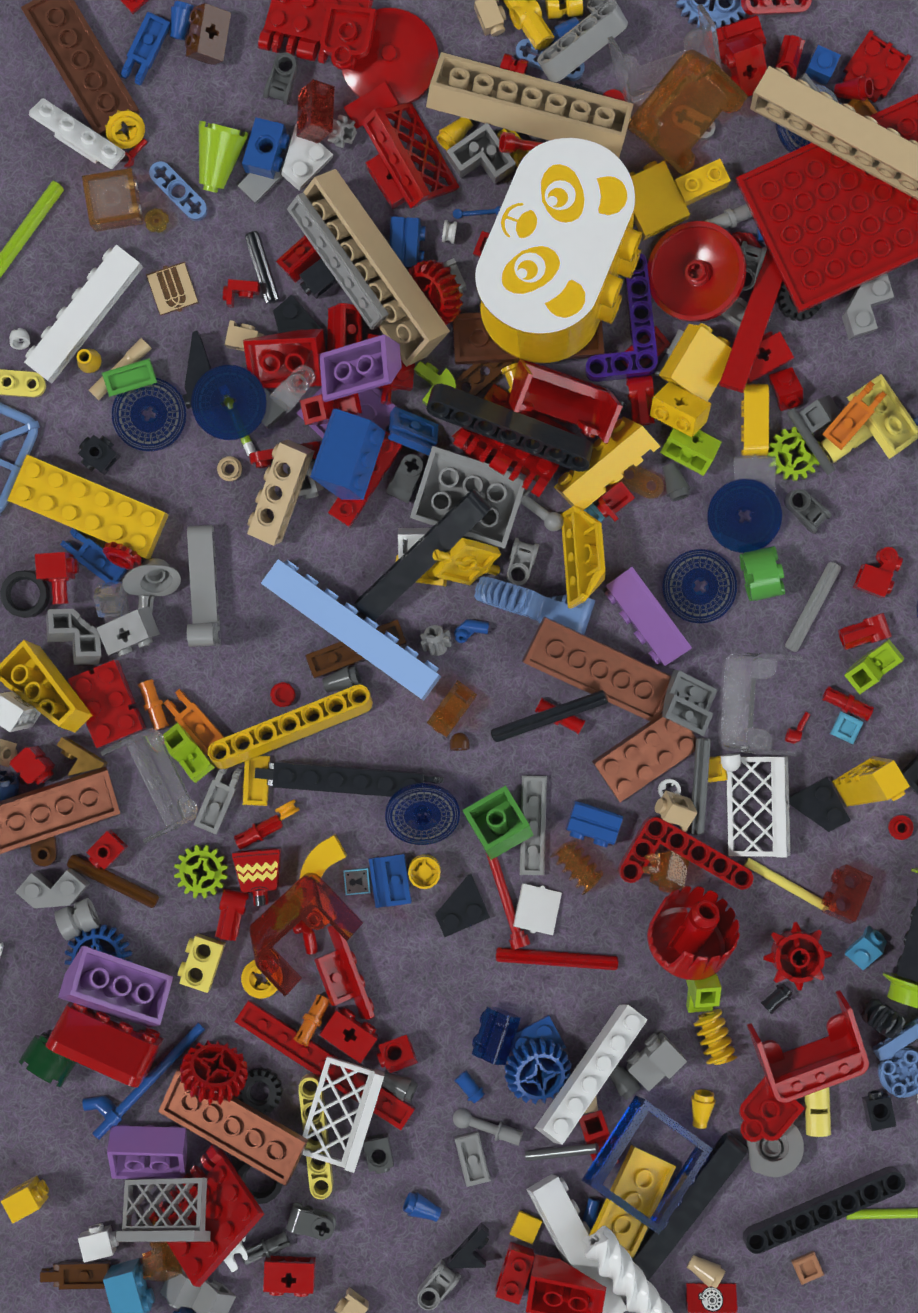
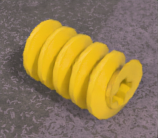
M721 1009L702 1013L698 1016L699 1020L693 1023L694 1026H702V1029L696 1033L697 1036H705V1039L699 1042L700 1045H708L709 1047L703 1051V1054L712 1056L706 1061V1064L720 1065L737 1058V1056L732 1055L735 1052L734 1047L729 1045L732 1039L726 1036L729 1030L727 1027H722L726 1021L724 1018L719 1017L723 1013Z

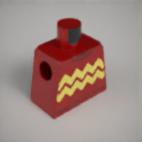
M281 848L234 851L232 858L241 892H253L254 906L268 905V890H277L279 885Z

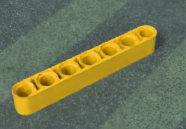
M354 685L219 739L208 747V756L215 767L227 769L362 715L372 708V697L367 687L364 685ZM358 696L366 697L362 703L354 702ZM335 705L343 706L339 712L331 711ZM311 715H320L318 720L313 722L308 721ZM288 724H296L295 729L292 731L285 730ZM268 732L273 733L271 739L262 740L264 734ZM250 742L248 748L244 750L239 749L241 743ZM226 751V755L222 759H216L217 753Z

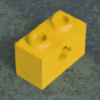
M717 159L674 180L686 206L727 188L731 181L721 159Z
M668 382L653 397L650 416L693 437L706 424L711 403Z
M37 1175L12 1188L1 1200L12 1224L39 1210L49 1197V1188L43 1179L40 1180Z

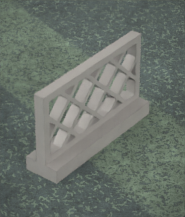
M207 1178L125 1180L122 1231H116V1242H210L211 1231H205ZM176 1184L180 1193L173 1199L169 1191ZM194 1184H198V1195L193 1199L189 1190ZM133 1185H137L142 1192L136 1200L133 1197ZM156 1185L161 1193L154 1200L150 1191ZM185 1197L190 1205L183 1212L178 1204ZM146 1198L150 1203V1207L144 1213L139 1205ZM164 1198L170 1204L165 1212L159 1207ZM155 1210L159 1220L153 1226L148 1218ZM193 1210L197 1214L196 1225H192L187 1218ZM136 1211L140 1219L135 1226H131L132 1214ZM173 1211L179 1217L174 1225L168 1219Z

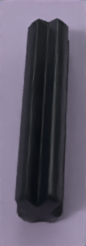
M249 232L245 235V239L265 302L267 304L275 303L279 300V295L259 232Z

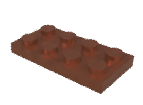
M662 713L592 762L618 801L622 802L695 752L697 738L693 732L662 717Z

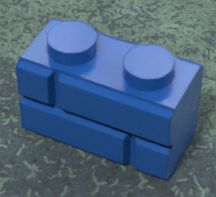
M391 217L389 245L408 271L412 266L424 261V251L420 250V241H425L426 226H421L420 218Z
M574 800L566 830L571 831L569 836L584 840V837L587 836L594 839V844L607 848L608 843L615 844L623 816Z

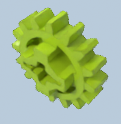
M792 427L790 433L783 429L781 431L782 437L776 434L773 437L776 443L769 444V448L773 449V451L768 453L767 457L773 458V461L768 465L769 467H777L774 472L775 475L780 472L784 473L783 480H786L789 475L792 476V481H797L798 475L802 479H806V471L813 474L815 472L813 465H819L820 463L811 450L810 453L806 451L804 447L806 442L800 433L797 432L796 427ZM795 438L790 445L782 444L786 439ZM796 448L797 454L800 455V457H797L792 461V454L789 453V451H792ZM778 454L783 457L785 461L784 466L780 462ZM798 463L807 464L801 470H794Z
M199 844L195 845V851L188 847L185 849L187 856L182 854L178 856L182 863L174 865L175 868L180 869L174 875V878L181 879L177 886L181 887L184 885L186 887L185 894L193 891V898H197L199 893H202L203 898H207L208 891L215 895L217 893L216 886L219 888L224 887L221 879L228 878V875L223 873V870H226L229 866L226 864L222 865L221 862L225 859V856L218 857L219 849L217 848L212 852L209 851L210 847L208 844L205 845L203 850H201ZM200 855L198 862L195 864L187 863L191 857ZM210 858L215 862L217 869H214L209 863ZM203 863V870L207 871V874H204L199 880V872L195 871V869H198ZM186 874L191 876L193 885L188 881ZM215 879L212 885L203 887L204 881Z

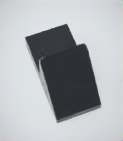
M480 1223L449 1256L447 1265L451 1269L485 1268L486 1260L475 1250H481L489 1240V1229L483 1223Z

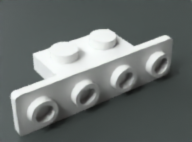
M44 98L29 111L30 117L55 132V138L95 164L99 161L108 168L113 169L125 156L124 150Z

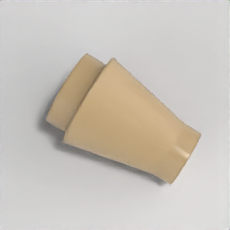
M695 1255L692 1256L691 1261H689L686 1267L708 1287L712 1286L715 1289L725 1274V1270L721 1268V1265Z

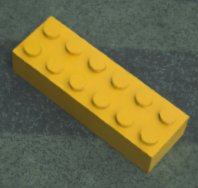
M26 455L7 500L107 543H122L124 546L136 551L137 555L146 559L151 558L169 514L29 455Z

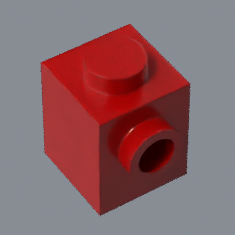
M110 829L86 853L90 856L88 860L96 868L102 867L105 870L123 853L128 845Z

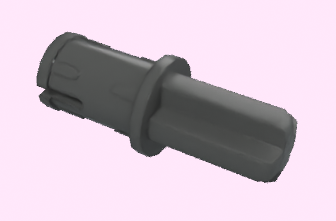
M283 1231L266 1240L262 1238L260 1243L246 1248L248 1259L244 1260L241 1255L242 1261L248 1265L265 1256L270 1258V1254L290 1247L291 1244L288 1237H286V1232Z

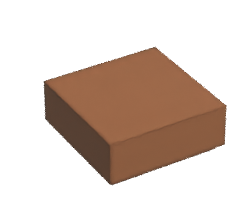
M814 1251L791 1260L801 1285L824 1276Z

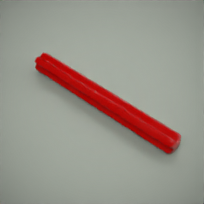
M500 947L496 949L497 962L617 970L619 962L617 956L528 949L512 950L511 948Z

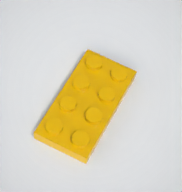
M631 1145L589 1235L594 1234L605 1225L614 1233L619 1244L634 1258L676 1166Z

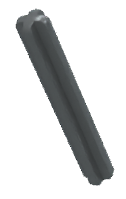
M706 737L697 738L695 747L692 802L698 813L690 824L689 830L694 835L703 834L705 827L711 740Z

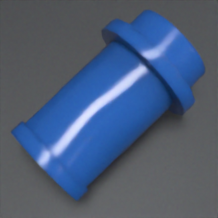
M467 1070L454 1080L468 1096L467 1100H471L473 1104L485 1095L482 1091L484 1088L476 1084Z

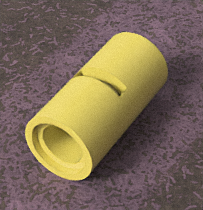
M864 424L842 450L827 438L820 442L819 445L833 464L851 452L852 448L858 447L873 435Z
M829 1087L805 1096L806 1135L825 1137L831 1135Z

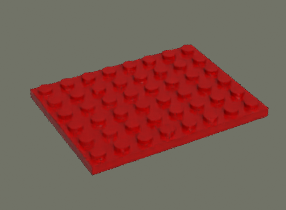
M918 94L870 115V117L878 122V125L886 129L892 128L899 132L900 137L908 141L914 140L918 142ZM814 143L805 145L736 177L735 181L798 313L918 259V200Z

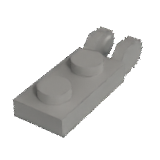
M240 768L234 771L229 785L221 782L227 769H219L216 778L211 782L194 826L213 834H218L237 789L235 787L242 773Z

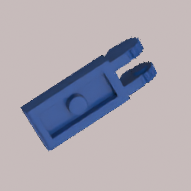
M147 12L126 55L127 60L121 71V77L127 79L132 72L134 62L141 66L136 74L135 84L142 85L148 69H151L171 27V22Z
M72 528L70 531L71 535L84 543L82 547L76 550L72 544L64 540L60 545L74 555L73 558L77 559V561L99 578L115 588L128 569L121 568L110 562L103 553L101 546Z

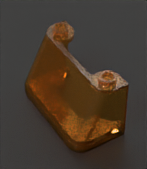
M688 50L676 61L631 117L628 129L677 173L683 176L694 166L695 154L691 149L722 111L725 113L737 112L748 98V95L712 59L695 50Z

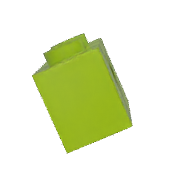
M672 428L660 453L704 476L722 442L701 430L693 437H690Z

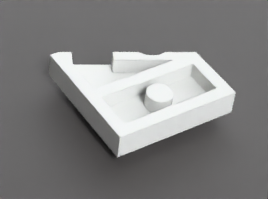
M297 123L281 175L300 191L333 158V154Z

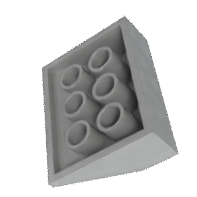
M432 446L410 518L434 526L469 491L475 489L492 508L464 536L505 548L524 492L523 482L527 476L519 474L517 479L511 481L508 478L512 471L507 470L503 476L490 468L488 463H482L481 461Z

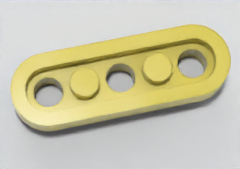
M0 369V395L36 398L45 392L46 381L40 374ZM10 378L11 385L5 387L4 380ZM35 380L36 386L30 389L28 386L29 382Z

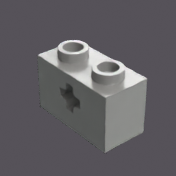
M149 607L137 609L97 627L107 654L118 653L119 657L133 652L131 647L137 644L141 648L153 643L152 638L160 635Z

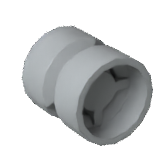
M89 898L74 903V908L67 906L54 913L58 929L66 941L75 938V936H80L82 930L89 932L100 927L99 917Z

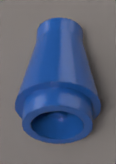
M174 1V6H171L170 37L185 40L186 33L191 24L189 16L194 5Z
M410 1192L403 1205V1211L408 1216L429 1219L435 1222L439 1219L442 1211L441 1207L435 1205L418 1192L415 1194Z

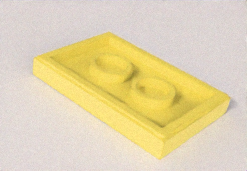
M880 374L871 380L875 385L862 401L870 406L879 393L883 391L887 394L874 409L875 412L865 422V425L890 459L918 439V426L883 375ZM866 385L852 393L847 399L851 401L855 395L858 396Z

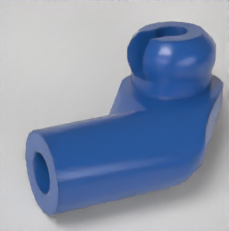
M465 620L455 629V640L458 643H464L474 633L487 634L489 622Z
M106 1096L84 1098L82 1101L84 1111L97 1109L104 1118L111 1109L115 1110L117 1108Z
M589 1197L583 1221L592 1230L598 1217L597 1212L600 1200Z

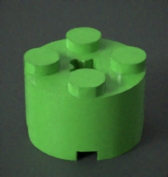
M775 546L739 555L740 567L746 583L744 585L750 601L785 595L784 584L780 580L784 578L782 565L776 564L778 555Z

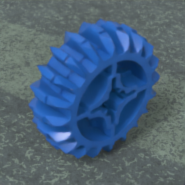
M103 924L100 931L98 928L92 929L91 932L82 930L83 935L75 936L76 941L70 940L68 942V945L73 949H67L65 955L72 958L65 960V965H71L82 945L89 939H92L93 942L91 945L92 949L129 962L132 961L125 959V957H129L133 953L130 950L124 951V948L129 946L130 943L126 941L121 944L119 940L124 937L123 933L115 937L116 928L113 927L107 933V925ZM100 939L108 941L116 951L106 950Z
M540 1037L538 1043H535L530 1038V1044L525 1045L521 1042V1049L513 1048L514 1056H508V1064L504 1068L506 1072L505 1080L508 1082L509 1090L514 1092L517 1098L522 1097L525 1103L531 1099L532 1103L536 1105L537 1101L541 1099L546 1104V1098L551 1097L554 1100L555 1093H559L562 1086L568 1080L567 1078L572 1074L570 1071L571 1062L568 1060L569 1057L566 1051L559 1044L555 1045L551 1039L545 1043L544 1039Z

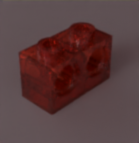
M312 79L299 91L296 137L320 143L333 132L335 86Z
M847 864L840 866L839 869L836 868L830 880L833 882L830 891H826L821 902L824 905L822 912L847 924L855 923L873 876ZM846 876H850L854 880L853 888H849L846 885ZM838 898L842 899L845 903L844 911L839 910L836 906Z

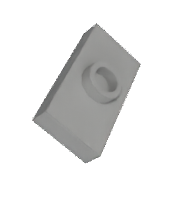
M479 1131L454 1137L466 1187L491 1181Z

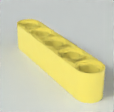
M314 1073L304 1075L299 1084L303 1131L309 1115L307 1108L312 1106L316 1090H306L304 1083L306 1081H313L318 1087L320 1077ZM321 1091L320 1097L325 1105L324 1093ZM318 1102L317 1107L321 1108V1105ZM324 1111L313 1117V1122L317 1129L327 1124ZM311 1126L309 1129V1133L314 1131ZM325 1129L321 1134L326 1145L329 1143L328 1129ZM310 1137L305 1149L315 1151L322 1146L319 1140L315 1141ZM306 1156L310 1192L317 1199H325L331 1194L333 1188L332 1165L327 1162L323 1165H316L311 1157ZM323 1180L328 1184V1188L320 1190L316 1187L315 1183Z

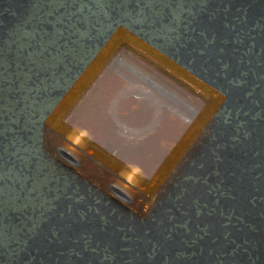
M132 168L82 176L89 223L95 232L144 224L136 174Z

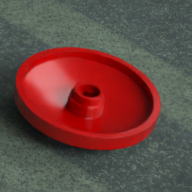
M398 8L376 9L378 14L370 52L366 57L357 59L353 70H341L343 77L357 97L363 96L387 81L399 102L397 105L413 103L423 96L430 87L439 59L435 37L425 22L406 10Z
M705 221L683 223L668 231L653 248L647 265L650 293L654 301L670 316L686 322L707 321L727 311L739 297L746 278L745 256L738 241L721 226Z

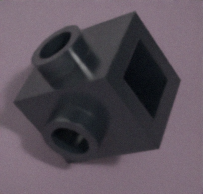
M94 434L91 438L87 437L79 446L81 450L78 453L83 458L81 463L91 471L97 469L104 475L120 458V455L111 449L114 446L111 441L103 435L99 439Z

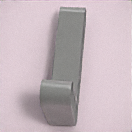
M213 525L187 527L193 623L187 624L189 647L221 645V639L218 636L220 619L219 615H217L219 603L218 590L215 587L217 570L216 565H214L216 554L215 541L212 538V532H214Z

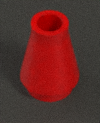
M864 75L843 83H837L834 87V94L837 99L865 101L867 98L872 97L874 91L872 79Z

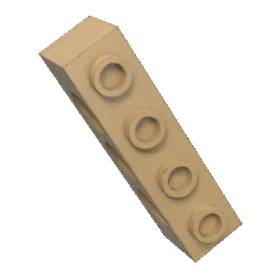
M285 440L276 444L272 452V457L274 458L272 465L267 468L264 474V480L266 481L264 488L259 491L256 497V510L248 519L247 525L250 526L248 535L273 546L282 542L315 451L291 440ZM284 463L288 464L291 471L289 475L286 474L283 470ZM276 486L281 488L282 497L276 495ZM267 509H270V510L273 511V513H274V519H273V520H271V519L268 517V515H267Z

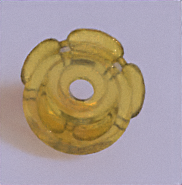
M158 208L150 210L144 218L146 228L150 232H163L169 223L168 215ZM159 219V222L155 223L154 220Z

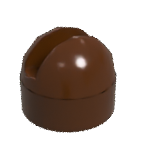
M456 733L451 737V751L470 749L469 739L464 733Z

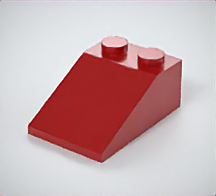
M323 329L296 330L243 340L247 372L249 373L248 379L251 381L249 385L253 383L255 389H260V387L322 386L319 354L326 352Z
M535 1254L526 1312L602 1313L607 1287L561 1259Z

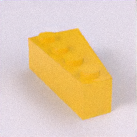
M622 417L617 420L608 444L602 442L600 438L594 442L589 468L583 472L570 470L560 476L554 488L571 506H578L585 510L606 492V485L620 481L624 477V471L629 466L634 464L637 467L644 461L641 456L650 449L655 452L661 446L642 425Z
M23 640L0 663V682L18 694L25 702L35 707L37 711L58 727L76 732L92 716L41 646Z
M872 756L832 781L847 807L889 799L895 801L906 794L904 790L910 787L894 760Z

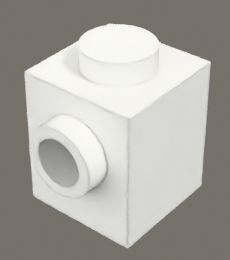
M103 1223L90 1226L88 1231L82 1232L78 1237L84 1263L113 1256L117 1249L116 1247L119 1246V1242H116V1231L112 1232L111 1225L104 1226Z

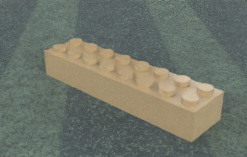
M441 52L430 83L426 107L549 141L560 138H578L592 141L607 148L619 158L633 103Z
M770 66L768 67L753 93L751 110L918 200L917 141H908L900 137L899 132L892 128L886 129L878 125V122L870 116H861L850 105H841L835 102L829 94L811 89L810 85L803 80L798 79L796 81L789 77L788 73L781 68L776 67L774 69Z
M334 169L314 177L305 189L304 194L388 312V316L378 327L383 334L400 344L401 360L406 367L426 358L450 330L338 171Z

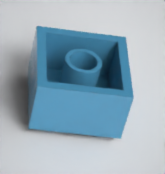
M140 1258L110 1266L103 1278L112 1313H149L151 1311L152 1303H155L154 1292L152 1288L148 1289L145 1279H148V1271L145 1264L141 1265Z

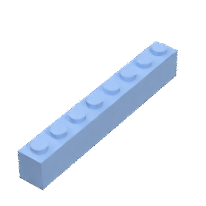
M279 559L276 561L261 582L262 585L423 701L426 699L441 678L436 673L439 670L438 667L428 660L422 663L417 659L419 654L409 646H406L405 649L401 648L396 644L399 639L388 631L383 635L376 630L379 625L370 618L366 617L365 620H362L356 615L358 613L356 608L347 602L344 606L336 600L339 596L328 588L323 592L317 587L319 583L308 574L305 577L298 574L297 570L299 568L289 560H286L285 563Z

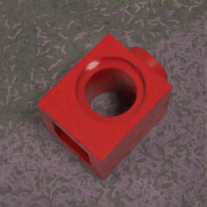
M407 1035L378 1045L381 1052L377 1054L379 1063L382 1068L386 1067L390 1073L418 1063L412 1043ZM394 1050L402 1051L399 1059H390V1055Z

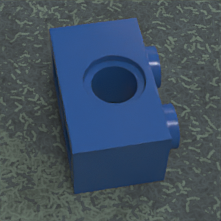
M255 117L242 161L245 173L274 179L275 173L280 172L283 162L281 157L282 150L286 149L289 143V134H287L284 124ZM266 146L273 147L270 152H262V149Z

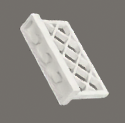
M788 756L741 757V762L749 769L743 777L739 779L733 772L727 771L728 856L788 857L790 856ZM748 762L756 763L753 766H751ZM761 762H771V773L764 779L755 768ZM751 772L762 781L754 791H751L742 782ZM733 778L737 781V783L734 786ZM739 784L750 794L741 804L733 797V790ZM764 784L772 791V798L766 804L755 794ZM751 797L762 806L754 816L743 807ZM733 802L738 806L734 811ZM771 802H772V810L768 807V805H769ZM740 809L750 818L742 828L734 822V815ZM764 809L772 815V823L767 828H764L755 819ZM752 822L763 831L754 841L744 832ZM771 827H772L773 835L769 832V829H770ZM740 834L751 843L745 851H734V840ZM766 834L773 841V851H763L756 843ZM754 846L758 851L749 850Z
M327 1056L302 1135L306 1139L316 1135L322 1147L315 1151L304 1149L302 1155L343 1167L346 1171L352 1173L355 1172L384 1079V1071L372 1070ZM330 1063L340 1066L345 1075L332 1081L328 1074ZM345 1068L350 1069V1070H353V1071H351V1072L348 1073ZM357 1072L368 1075L366 1084L356 1089L350 1076ZM325 1078H327L329 1082L326 1085H324ZM347 1078L353 1091L340 1097L334 1085ZM331 1087L337 1099L324 1105L320 1097L321 1091ZM361 1090H363L362 1097H360L358 1093ZM355 1094L359 1101V1106L348 1113L342 1100ZM319 1102L321 1108L316 1110L317 1104ZM340 1103L345 1115L333 1121L327 1108ZM324 1111L330 1123L317 1129L313 1122V1117ZM354 1114H356L355 1119H354V1122H353L351 1116L354 1115ZM348 1118L352 1126L351 1132L341 1136L335 1124ZM310 1126H311V1127L313 1128V1130H314V1131L311 1132V1133H309ZM332 1126L338 1139L325 1145L319 1133ZM348 1138L347 1145L343 1141ZM340 1142L344 1149L342 1160L331 1157L328 1148Z

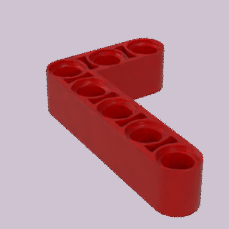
M657 816L646 818L618 867V873L625 882L634 883L638 881L661 844L738 889L749 888L754 880L752 872L745 866ZM653 821H658L661 824V829L657 834H651L648 830L649 824ZM679 833L682 836V843L674 847L670 844V838L673 834ZM647 843L649 846L648 852L642 856L636 853L637 845ZM696 846H702L704 849V854L699 859H694L691 853L692 849ZM719 858L724 859V869L715 871L713 868L714 861ZM628 864L636 866V873L632 877H627L623 873L625 866ZM745 871L747 875L746 880L740 884L736 883V873Z

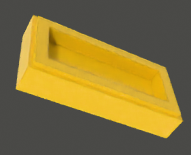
M257 756L245 761L242 805L268 806L269 785H267V779L254 777L255 768H268L270 756Z

